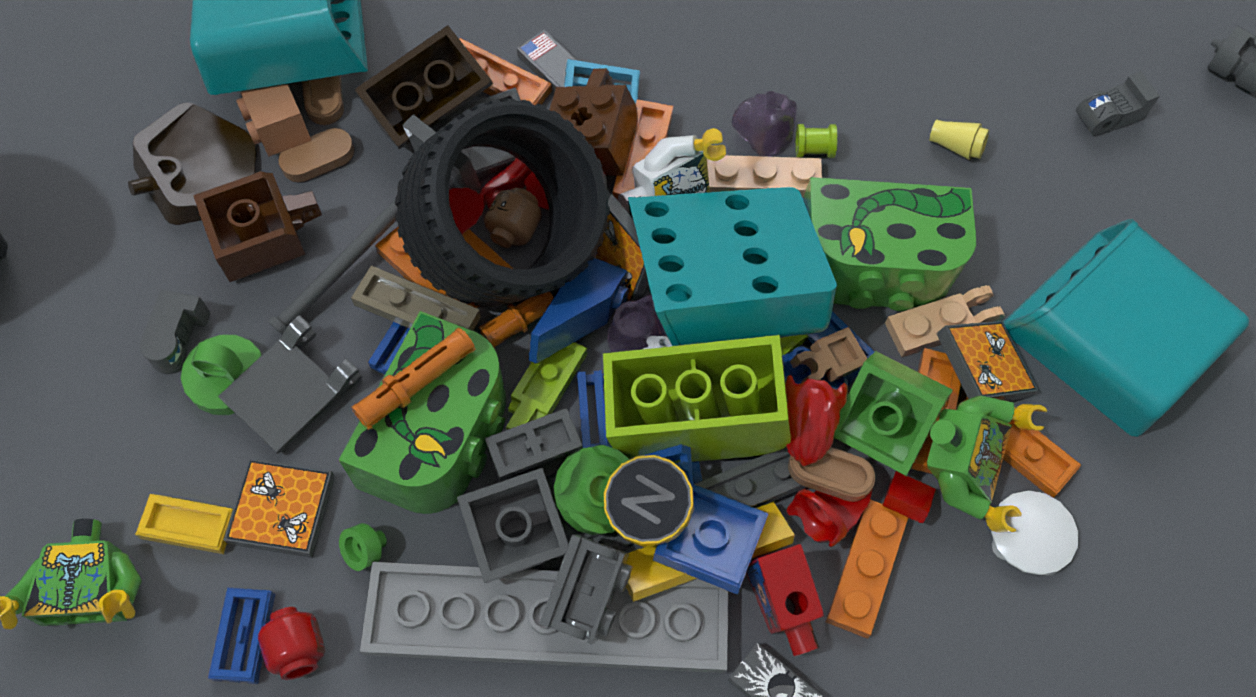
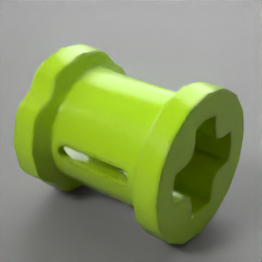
M797 124L795 135L796 158H803L804 154H827L828 158H835L837 151L836 124H829L828 128H805L804 124Z

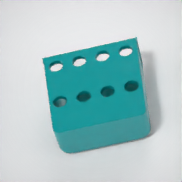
M192 0L190 46L207 92L210 95H219L368 71L361 0H346L339 4H331L334 0ZM337 18H348L341 23H335L334 21Z
M781 187L628 197L655 311L672 346L780 335L781 338L820 333L828 328L837 284L798 189Z
M1128 219L1097 232L1013 311L1003 323L1014 342L1127 434L1138 437L1158 421L1247 329L1249 318L1143 230L1136 221Z

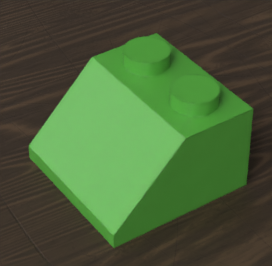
M875 351L864 361L847 396L846 404L840 411V423L836 428L834 438L907 476L953 389Z

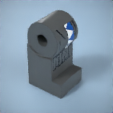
M1140 71L1128 76L1125 83L1106 91H1097L1089 95L1077 106L1076 112L1092 135L1096 136L1145 119L1160 96Z
M160 290L140 342L142 355L157 372L171 374L183 367V363L187 358L185 347L188 344L194 326L206 327L211 314L199 296Z

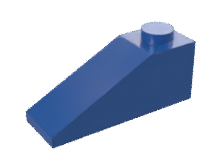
M596 258L588 261L589 266L578 277L565 283L559 289L532 331L529 361L538 363L607 324L615 309L621 311L626 303L629 294V288L624 287L627 270Z

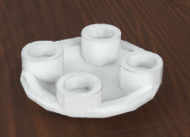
M1028 490L1014 493L999 503L998 506H1016L1022 515L1021 517L1005 516L1007 525L1015 528V532L997 533L991 530L993 537L992 549L997 557L1006 560L1009 564L1025 573L1046 576L1054 575L1071 562L1078 548V530L1073 516L1061 502L1046 493Z

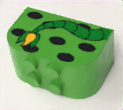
M810 177L803 196V201L837 284L833 304H846L857 309L877 306L889 307L894 311H906L944 299L973 255L976 247L971 188Z
M419 312L384 378L389 374L395 376L459 327L470 337L476 350L469 353L441 376L410 398L411 403L405 408L397 407L373 425L370 430L366 429L359 421L339 458V462L356 489L415 513L432 514L443 511L458 501L457 497L463 495L472 477L478 478L487 459V455L484 454L487 448L485 438L502 432L505 418L502 416L506 407V392L498 356L492 344L485 337L425 312Z

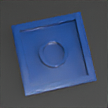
M693 484L694 510L688 526L677 538L658 545L653 561L738 595L769 513Z

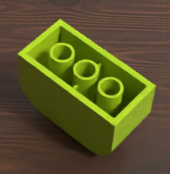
M780 335L603 353L606 438L612 448L622 452L628 459L680 444L691 447L692 462L751 457L779 451L787 447L786 445L791 442ZM676 460V461H673V462H674V463H678V462H681V460Z

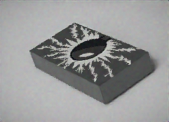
M758 643L755 644L728 679L732 685L747 697H823Z

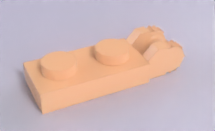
M985 285L980 288L971 289L964 295L959 293L888 316L885 325L901 357L921 352L924 348L930 349L942 345L936 333L946 325L1000 321L1005 315L1000 306L983 310L975 316L972 315L969 310L970 307L985 303L994 296L990 286Z

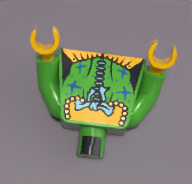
M975 396L960 403L957 410L943 409L940 412L939 420L933 424L930 431L933 441L927 459V468L938 480L942 497L948 505L979 520L985 517L988 527L993 532H1015V528L1007 525L1005 516L1021 517V511L1013 505L990 506L1012 427L1009 423L1013 420L1014 424L1020 429L1042 430L1044 429L1043 426H1036L1032 423L1031 415L1033 411L1047 412V409L1042 405L1021 404L1014 407L1013 402L986 396Z
M77 519L73 522L71 542L46 544L41 550L40 557L34 561L20 581L5 596H0V620L3 628L8 630L17 626L18 619L16 615L21 612L22 617L40 626L127 621V619L135 616V609L132 604L142 579L127 554L123 553L122 550L111 542L100 540L101 521Z

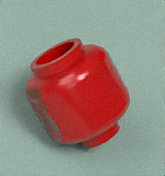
M285 607L273 612L270 615L271 621L261 627L258 633V641L266 669L272 674L280 675L282 680L297 679L315 671L318 668L317 662L325 654V645L316 617L309 612H298L296 607Z

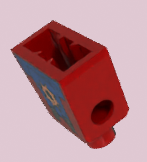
M798 544L757 558L751 562L746 574L770 633L785 631L793 656L820 648L810 621L823 617L824 612L802 545ZM786 598L790 599L794 604L793 614L786 609Z

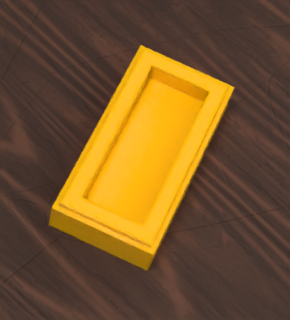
M150 494L135 535L143 540L224 554L227 545L224 537L233 509Z

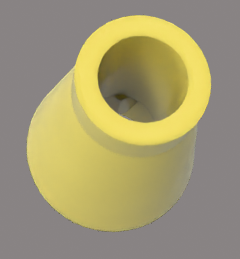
M936 119L929 141L938 143L968 160L971 157L980 159L986 147L990 130L982 128L981 123L948 122Z

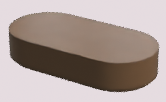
M340 75L302 81L304 106L310 120L319 125H328L339 120L344 112Z
M327 129L311 136L312 141L281 152L279 166L284 176L293 182H304L348 163L354 155V145L350 135L342 129Z
M832 447L817 463L805 467L791 455L788 461L789 473L798 484L846 501L862 500L870 493L875 483L874 469L867 460Z

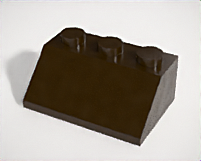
M447 25L358 86L355 91L366 110L384 134L398 149H401L410 142L402 125L412 115H415L431 128L490 87L493 82L449 25Z

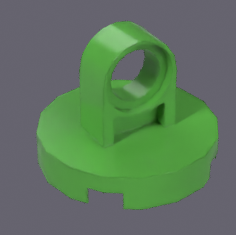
M218 335L206 339L191 350L183 363L181 381L184 392L200 410L212 415L234 414L218 396L260 358L262 353L250 340L238 335Z
M605 445L582 448L568 456L558 469L554 484L556 505L564 520L577 531L590 535L614 532L615 530L612 528L604 511V491L609 477L622 463L630 459L619 450Z

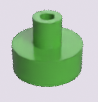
M360 523L343 530L339 537L341 555L346 564L355 571H362L371 567L372 562H379L382 555V547L387 543L386 536L382 531H374L371 526L365 523Z

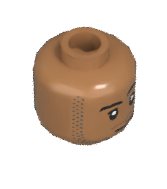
M515 187L511 190L500 191L484 217V223L487 230L491 233V240L499 246L510 248L512 245L522 246L526 245L532 238L541 221L542 213L538 206V200L533 194L522 188Z

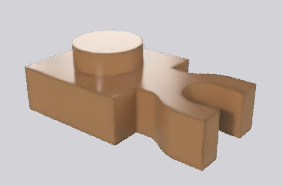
M847 327L817 340L810 346L812 351H804L797 354L789 362L793 368L801 364L807 365L810 368L811 375H808L801 383L807 379L820 380L824 374L831 383L860 370L867 357L852 331Z

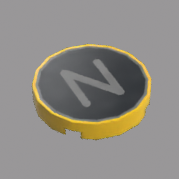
M656 455L637 456L622 463L609 477L604 491V511L612 528L626 541L642 547L660 545L677 538L688 526L694 510L693 489L685 472L673 461Z

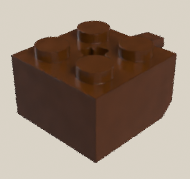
M597 68L592 70L586 86L556 87L549 110H554L561 114L563 119H568L574 124V128L577 131L582 132L585 140L594 148V153L597 159L600 160L602 171L605 172L606 176H623L638 124L637 106L627 86L614 85L612 77L609 76L608 69Z
M262 171L193 195L215 259L229 282L305 255L297 230L304 227L305 223L322 216L312 191L295 196H283L273 173Z

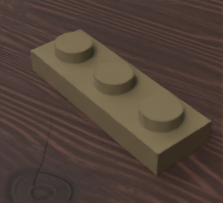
M372 265L351 297L354 306L407 328H411L420 311L471 331L475 329L481 318L480 310Z

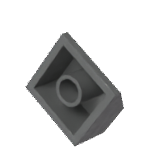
M542 468L457 497L484 583L565 556L568 542Z

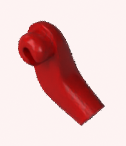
M516 158L507 168L494 176L481 189L480 193L484 195V205L490 208L500 191L511 190L515 187L523 188L525 186L524 180L532 171Z

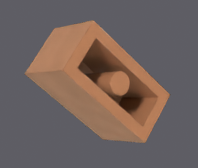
M288 84L240 91L243 98L237 99L236 102L244 120L252 119V121L245 123L255 145L262 142L268 157L312 141Z

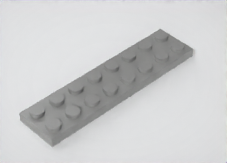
M372 562L360 653L366 656L726 673L728 591L700 579H694L633 602L626 588L623 593L616 590L610 605L611 609L616 610L610 632L607 637L600 635L597 642L589 644L587 643L589 640L587 638L582 640L539 624L559 571L525 569L484 583L479 567Z

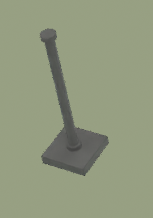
M412 115L402 125L415 152L419 150L418 148L428 138L436 133L415 115ZM460 152L452 167L449 186L452 189L470 188L480 193L482 188L471 160ZM395 200L277 318L273 315L268 320L280 334L283 335L287 326L296 317L302 316L396 222L395 213L398 212V206L395 205Z

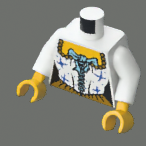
M711 128L703 134L702 139H698L696 135L661 139L645 159L634 165L632 170L635 189L619 194L618 201L632 215L628 197L710 192L707 159L718 161L725 157V145H711L723 142L722 133L718 129Z

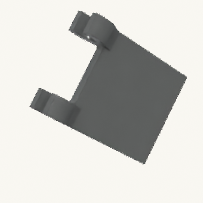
M300 315L287 326L281 338L218 396L277 454L339 395L351 389L362 378L358 373V368L347 358L335 368L329 377L300 350V348L307 345L316 336L315 332L311 330L312 326Z

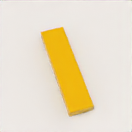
M774 502L756 508L769 514L752 558L793 544L795 534ZM658 545L647 546L627 553L629 556L626 564L633 567L626 589L633 602L697 578L653 561Z

